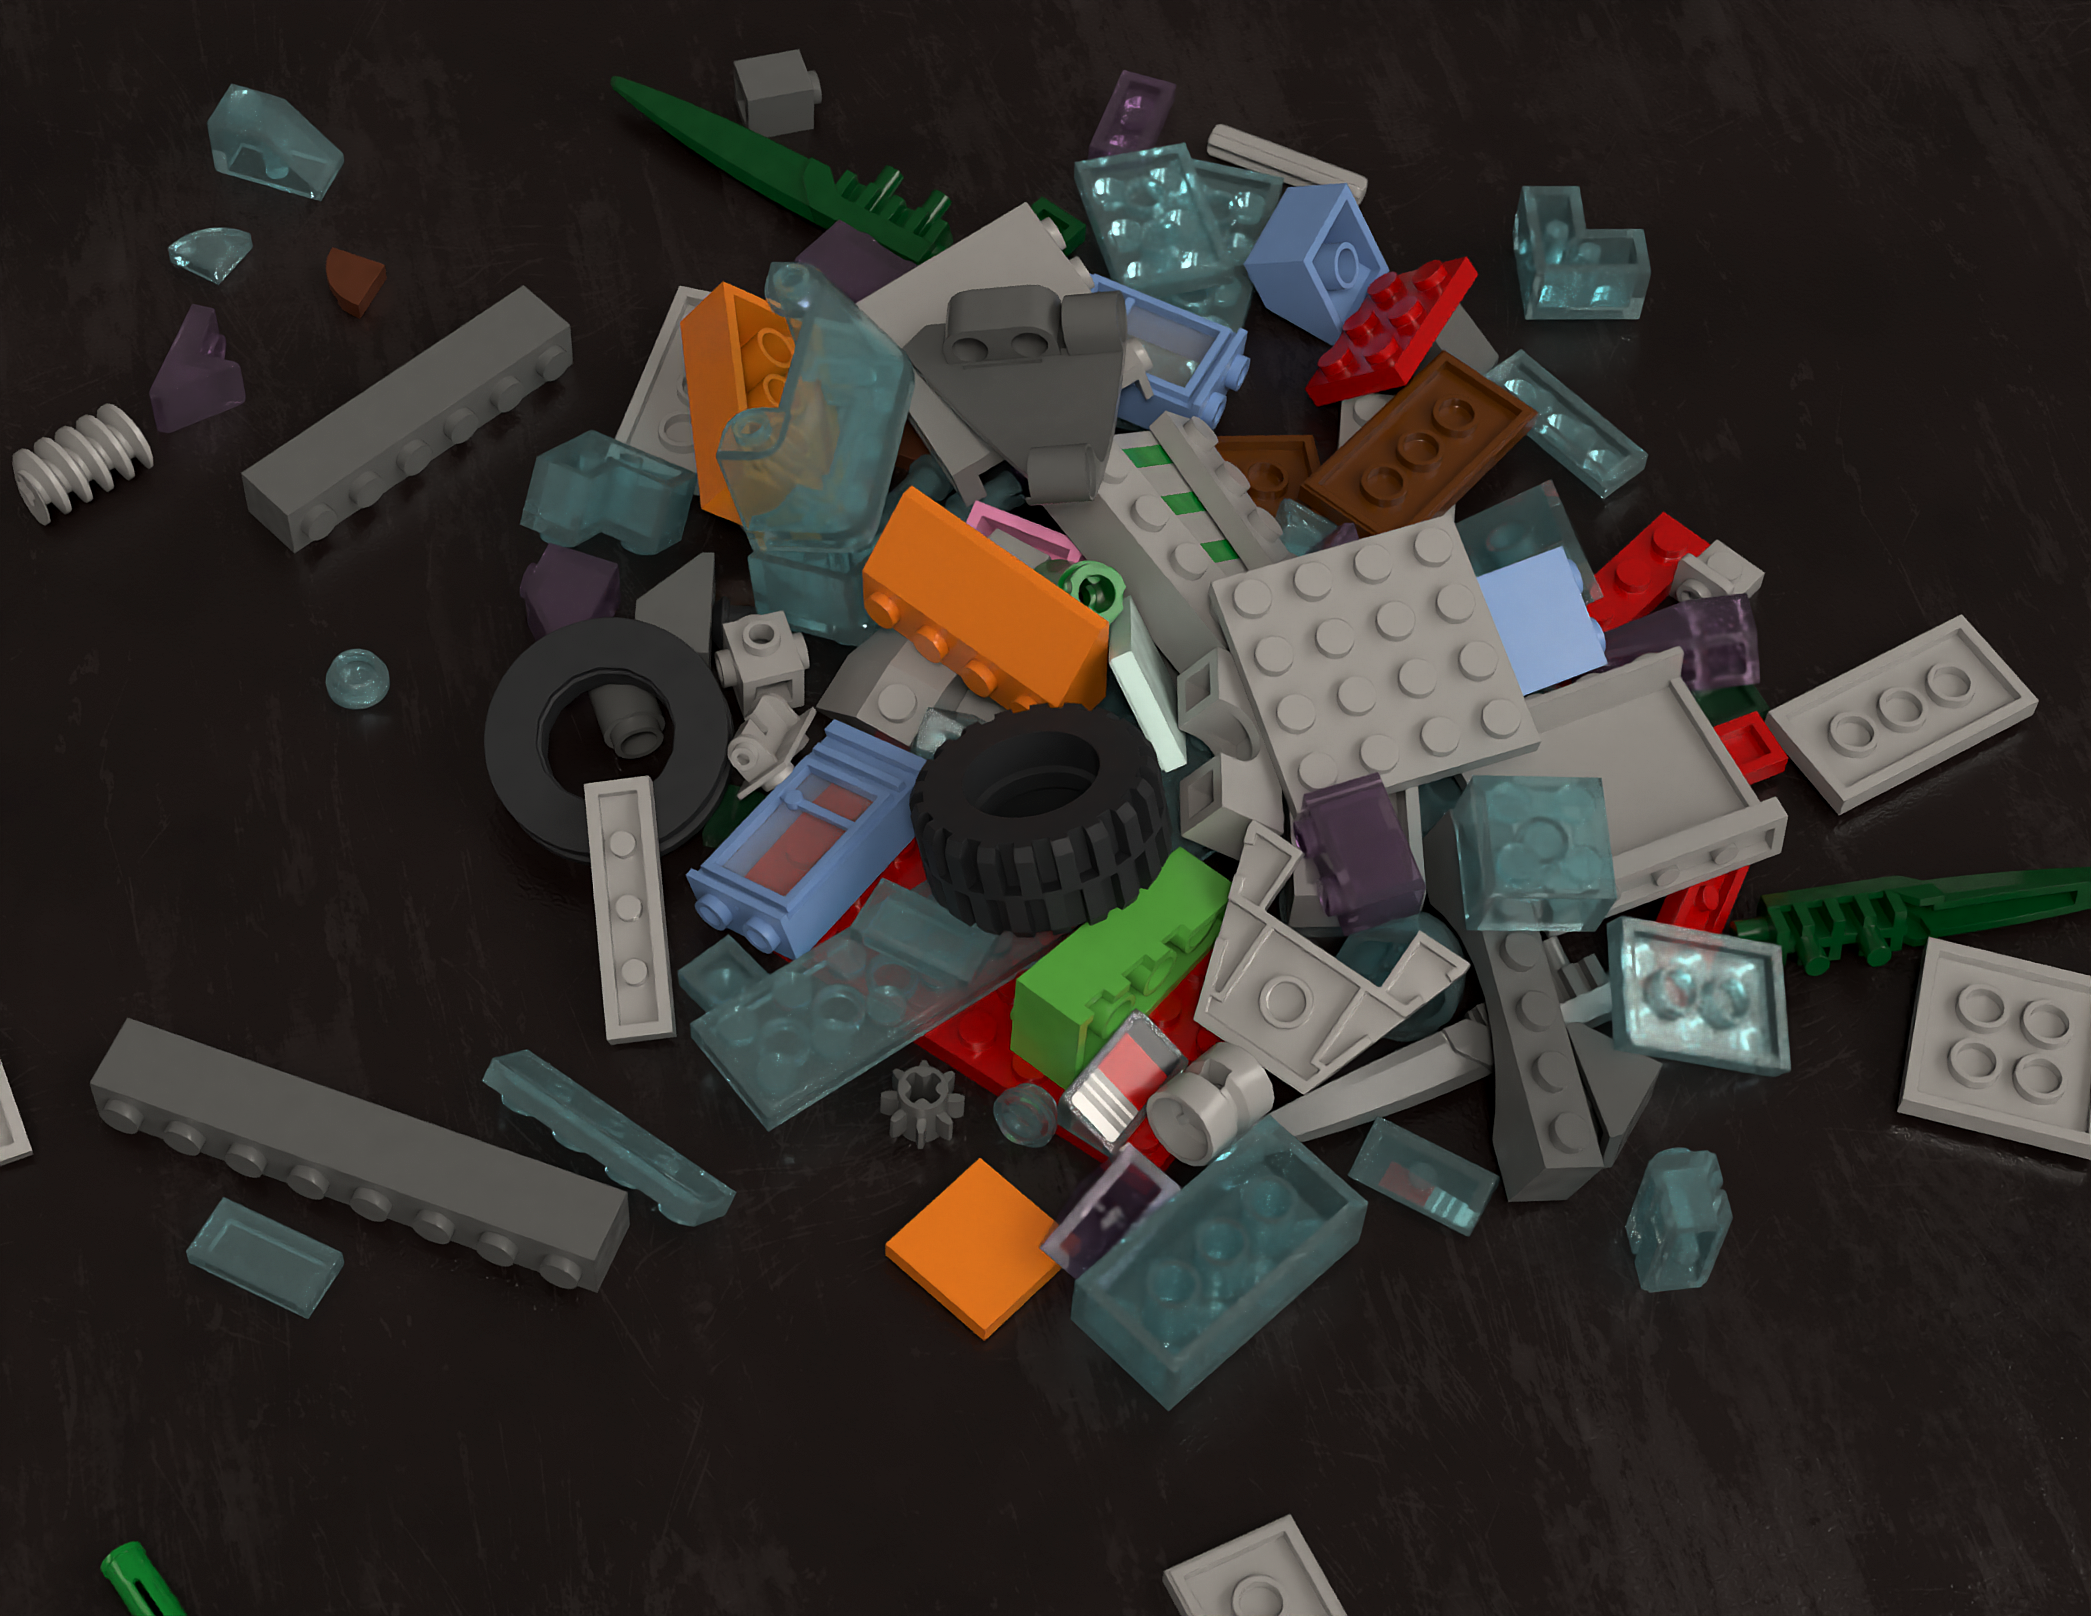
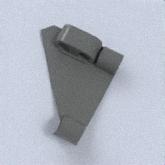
M1040 285L973 289L958 292L952 296L948 302L946 323L926 325L900 349L902 356L987 444L1028 479L1031 497H1026L1025 499L1028 505L1095 500L1109 460L1124 374L1128 323L1122 292L1118 290L1065 295L1062 303L1054 291Z

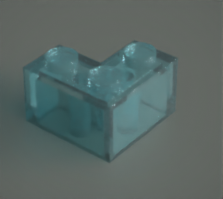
M1522 186L1512 236L1525 320L1639 319L1651 275L1644 229H1586L1579 186Z
M590 430L537 456L520 524L539 532L542 540L558 547H575L602 532L621 540V546L630 552L640 555H656L681 540L698 476L697 473L597 431Z
M868 511L834 540L782 528L748 556L757 614L764 615L783 610L792 632H804L835 640L841 645L859 647L881 628V626L873 621L864 608L862 570L891 516Z

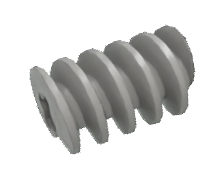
M107 403L97 410V418L91 415L80 417L76 421V430L69 426H63L55 432V441L43 437L34 443V452L23 448L13 454L12 465L15 480L24 502L39 523L46 526L51 522L47 504L52 502L66 515L72 511L68 496L69 492L74 491L82 501L88 503L93 499L90 481L95 480L108 492L114 488L110 470L115 468L125 479L130 480L135 476L131 459L136 457L146 468L151 469L153 466V455L148 442L137 425L124 411L113 404Z

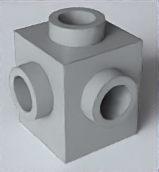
M784 611L764 615L752 614L738 621L723 624L724 650L715 651L717 673L723 688L733 686L743 718L748 713L754 699L763 693H776L780 695L791 708L805 706L804 669H809L808 651L802 633H791Z

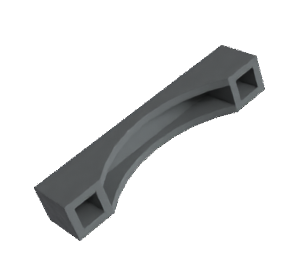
M1449 809L1422 839L1425 884L1430 904L1448 920L1461 938L1474 964L1485 997L1492 1031L1495 1060V1118L1492 1141L1508 1202L1567 1200L1604 1167L1508 815L1506 810Z

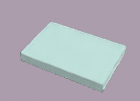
M1130 595L1123 598V611L1109 625V665L1146 739L1152 743L1156 751L1161 770H1165L1167 773L1187 764L1185 731L1178 729L1177 689Z

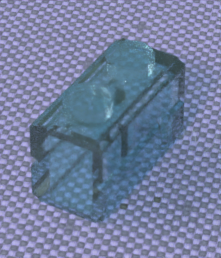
M1677 1147L1659 1152L1648 1162L1632 1206L1633 1211L1630 1212L1625 1225L1631 1251L1637 1254L1634 1263L1641 1289L1652 1293L1698 1288L1707 1282L1733 1219L1726 1190L1720 1189L1723 1178L1716 1154L1708 1152V1150L1691 1152L1687 1148Z

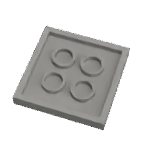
M1928 937L1922 952L1897 1112L2091 1160V976Z

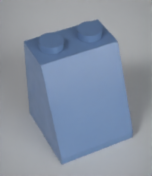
M1563 546L1476 577L1524 697L1608 664L1604 655L1606 649L1604 633L1599 623L1589 616L1581 595L1583 592V581L1580 571L1571 559H1567Z

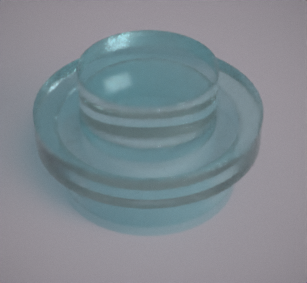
M350 649L339 654L326 674L327 691L331 699L342 707L349 709L368 708L380 702L387 694L390 687L389 672L386 665L374 653L365 649Z
M1022 1083L1015 1088L1003 1091L994 1103L993 1112L1001 1132L1010 1141L1019 1145L1037 1148L1046 1145L1054 1136L1057 1129L1056 1119L1059 1116V1109L1053 1097L1043 1088L1031 1083Z

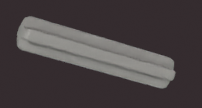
M1217 124L1209 136L1207 152L1210 156L1293 187L1347 183L1358 207L1366 194L1368 180L1365 176L1225 124Z

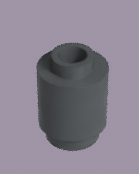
M606 684L588 691L604 741L615 750L618 756L626 759L640 758L652 753L662 744L664 739L662 731L665 728V720L657 697L654 694L629 684Z

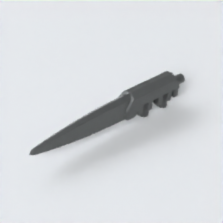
M1557 936L1543 941L1565 1024L1580 1022L1590 1028H1594L1614 1019L1618 1010L1615 996L1637 986L1632 979L1635 975L1632 968L1628 964H1622L1604 972L1595 954L1589 955L1575 964H1570ZM1486 1002L1475 1006L1465 1013L1462 1021L1348 1073L1263 1116L1243 1134L1236 1135L1235 1140L1205 1165L1287 1147L1352 1128L1431 1100L1495 1073L1492 1031Z

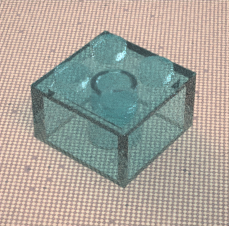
M1472 775L1453 810L1466 930L1595 932L1617 900L1602 778Z

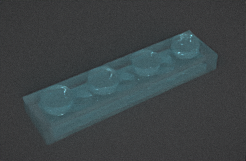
M528 1049L492 1059L482 1081L502 1094L501 1100L508 1108L525 1116H533L554 1130V1138L563 1146L577 1152H586L606 1166V1174L615 1182L628 1188L641 1190L659 1203L658 1208L660 1212L670 1220L682 1225L695 1227L722 1217L727 1213L737 1192Z

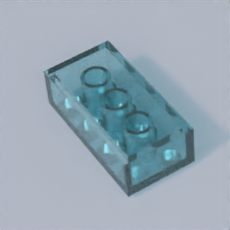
M1268 1114L1075 1280L1070 1319L1169 1411L1359 1242L1368 1202Z

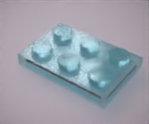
M1185 143L1075 162L1074 180L1112 281L1154 298L1233 284L1234 265Z
M1621 916L1607 923L1614 1050L1776 1077L1791 1071L1781 946Z

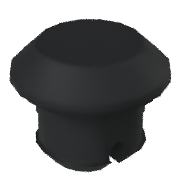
M727 596L721 597L713 606L712 641L720 650H724L723 624L738 621L748 615L757 614V610L752 605H730V599H727Z

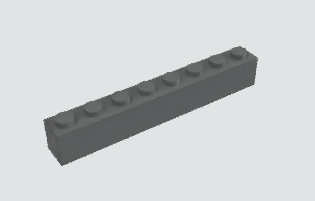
M131 1018L126 1019L90 1081L99 1116L118 1131L127 1134H135L137 1131H141L163 1139L167 1145L180 1153L196 1156L201 1152L223 1160L229 1167L242 1175L257 1178L263 1174L286 1182L295 1192L310 1199L320 1200L324 1196L350 1205L356 1213L372 1221L383 1222L386 1219L399 1222L413 1227L420 1236L434 1243L447 1244L452 1241L475 1249L480 1256L496 1265L511 1266L515 1263L540 1272L543 1278L561 1288L574 1289L580 1286L598 1292L630 1226L627 1191Z

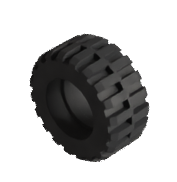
M1048 703L1030 705V710L1013 713L1012 709L994 714V720L982 725L977 721L962 729L961 737L955 741L949 738L937 748L933 757L934 760L927 759L920 770L910 794V818L932 895L939 905L947 909L958 920L970 927L976 923L977 927L982 931L1001 936L1003 931H1012L1017 938H1035L1036 932L1052 931L1053 935L1072 932L1071 926L1088 922L1092 926L1106 920L1109 911L1116 907L1124 910L1135 902L1140 893V888L1149 889L1161 872V867L1167 861L1172 847L1171 836L1173 829L1157 754L1152 743L1143 736V732L1126 719L1122 718L1119 720V717L1111 711L1099 707L1092 712L1088 711L1082 704L1064 703L1063 708H1050Z

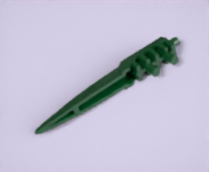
M612 76L610 85L613 90L669 134L723 171L776 203L812 221L816 226L906 272L911 271L948 249L954 242L948 222L942 220V217L952 204L950 198L941 191L932 190L922 207L918 206L916 211H913L906 206L905 200L902 197L894 194L904 177L891 166H884L873 183L870 182L867 187L859 183L857 175L849 170H846L835 184L830 166L812 157L808 159L750 129L677 97L619 76Z
M2091 867L2008 871L1930 880H1918L1895 875L1760 895L1756 918L1731 921L1729 925L1730 938L1734 946L1760 943L1761 951H1764L1773 967L1786 965L1787 953H1790L1797 966L1802 965L1806 973L1811 976L1823 974L1828 970L1830 961L1839 960L1841 958L1842 945L1851 944L1858 956H1864L1869 965L1879 967L1891 959L1892 951L1902 949V943L1912 947L1922 946L1926 944L1928 937L1938 939V937L2026 923L2090 909Z

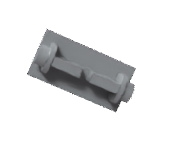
M763 693L754 699L744 718L745 722L740 725L734 738L731 740L727 753L732 765L745 778L737 793V797L740 800L760 786L766 792L774 789L792 773L795 767L791 763L792 758L809 741L805 733L817 712L813 707L798 716L786 701L776 693Z

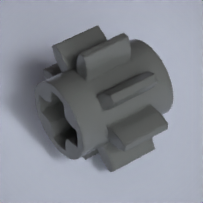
M922 1060L919 1066L910 1068L906 1072L897 1068L894 1069L892 1079L894 1091L881 1092L880 1106L881 1113L892 1115L890 1119V1136L895 1138L903 1135L907 1139L916 1142L918 1149H923L926 1142L933 1141L939 1136L949 1141L952 1138L953 1121L951 1118L964 1116L965 1096L953 1093L955 1073L949 1071L942 1074L939 1070L930 1067L927 1060Z

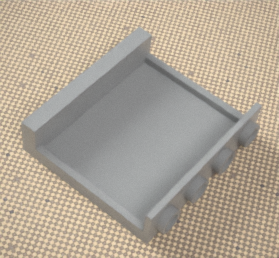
M1027 202L842 311L858 346L966 507L974 504L976 500L979 501L987 496L979 475L1005 459L987 444L905 360L900 349L926 325L946 323L948 302L958 292L1018 285H1040L1054 291L1059 296L1061 303L1065 295L1092 293L1090 290L1095 285L1083 262L1078 256L1070 260L1067 259L1062 252L1066 248L1065 241L1050 217L1040 221ZM1134 336L1127 340L1122 389L1134 382L1147 400L1154 396L1146 372L1153 368V364L1140 341Z
M1680 645L1657 654H1643L1629 664L1601 674H1587L1575 683L1545 694L1536 693L1525 697L1542 741L1537 751L1454 775L1473 810H1506L1535 917L1548 939L1777 855L1782 851L1788 814L1776 796L1760 802L1682 680L1680 675L1684 652Z

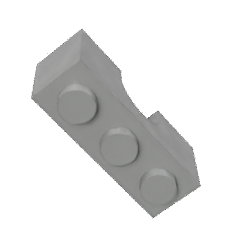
M1217 646L1177 676L1178 729L1202 740L1214 754L1212 759L1180 781L1181 836L1240 861L1247 828L1253 819L1278 836L1284 833L1282 788L1232 654Z

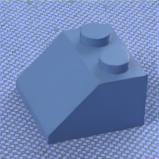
M1347 183L1288 187L1244 263L1248 277L1254 284L1267 309L1334 346L1344 331L1342 328L1344 322L1357 312L1367 297L1369 285L1381 275L1389 272V268Z

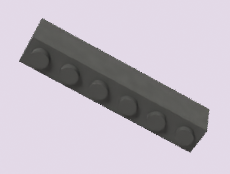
M524 285L243 471L241 476L248 511L294 554L312 541L326 537L337 524L356 511L373 505L384 492L403 479L421 472L431 460L453 445L468 440L478 428L500 413L508 412L515 408L522 398L547 381L559 378L573 364L570 324Z

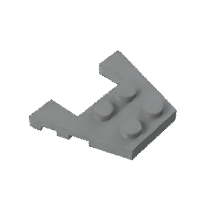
M1253 819L1247 828L1242 855L1237 872L1234 874L1228 895L1229 901L1219 936L1215 941L1193 1020L1225 1042L1242 1047L1254 1056L1262 1067L1303 1095H1306L1465 975L1471 964L1419 930L1381 987H1377L1267 912L1305 854Z

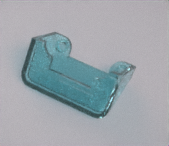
M771 262L765 283L764 295L770 309L777 315L786 318L795 343L794 354L779 407L751 408L736 414L727 422L722 432L716 459L753 550L817 553L855 552L869 544L878 531L915 388V373L907 353L820 269L812 264L801 262Z

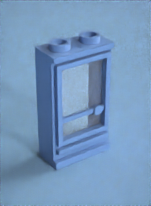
M1095 273L1094 275L1090 274L1095 285L1090 290L1092 293L1118 290L1122 292L1127 312V340L1135 336L1146 350L1153 364V368L1148 370L1146 375L1154 396L1146 400L1133 382L1121 390L1117 417L1150 430L1149 426L1163 412L1168 411L1187 418L1196 416L1213 430L1223 414L1227 401L1226 393L1229 389L1238 391L1247 375L1250 358L1243 356L1248 331L1239 328L1237 333H1235L1232 329Z
M836 719L824 729L827 736L821 743L818 742L815 745L813 751L794 767L792 773L773 789L701 865V868L698 871L691 868L686 874L697 899L695 903L696 911L706 923L720 931L728 928L745 936L758 950L767 954L775 951L797 963L803 959L915 837L910 818V794L916 783V778L927 760Z

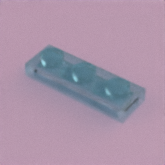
M1520 349L1483 375L1539 412L1535 426L1526 435L1603 499L1644 470L1648 457L1644 450L1523 350Z

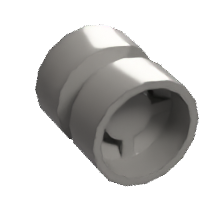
M1217 1042L1185 1069L1184 1073L1177 1074L1148 1099L1146 1112L1149 1124L1156 1138L1169 1153L1181 1162L1191 1166H1204L1235 1140L1236 1135L1243 1134L1268 1113L1273 1107L1275 1097L1268 1075L1254 1056L1238 1045L1230 1042Z

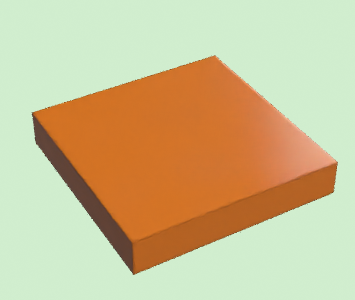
M979 1158L886 1243L885 1255L985 1341L1078 1254L1079 1241L984 1160Z

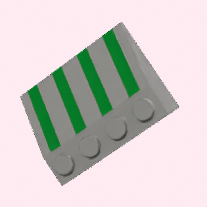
M1152 431L1114 435L1109 460L1095 500L1043 505V507L1087 560L1111 566L1121 575L1126 585L1123 598L1131 595L1153 642L1181 674L1217 646L1230 652L1208 590L1211 581L1249 570Z

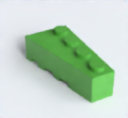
M1181 846L1169 854L1164 866L1161 867V872L1149 889H1139L1140 893L1135 902L1124 910L1118 907L1108 912L1106 920L1092 926L1086 922L1016 979L1014 1006L1010 1013V1019L1013 1021L1010 1050L1071 1095L1088 1079L1135 1021L1139 1018L1145 1020L1214 948L1229 901L1228 895L1232 882Z

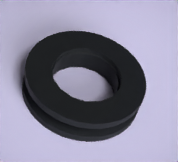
M618 617L593 618L572 623L547 634L525 650L509 667L494 692L486 717L484 731L485 759L491 782L500 800L522 829L539 845L555 855L583 865L591 866L585 799L565 791L554 778L547 758L549 734L561 710L581 693L606 684H629L654 694L669 710L674 725L672 754L661 775L653 781L660 857L674 851L702 829L719 807L732 777L734 766L730 762L727 753L728 746L735 736V729L727 701L711 670L694 649L682 639L665 629L640 620Z

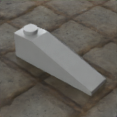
M998 528L987 537L1032 569L1052 560L1044 552ZM881 627L847 656L815 708L818 712L833 720L836 719L927 760L944 735L945 728L969 688L961 676L941 662L933 663L923 657L913 642L893 628L885 629Z

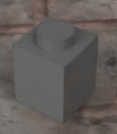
M799 49L733 61L734 100L745 128L766 138L814 129V105L821 104L822 102L821 86L816 71H807Z

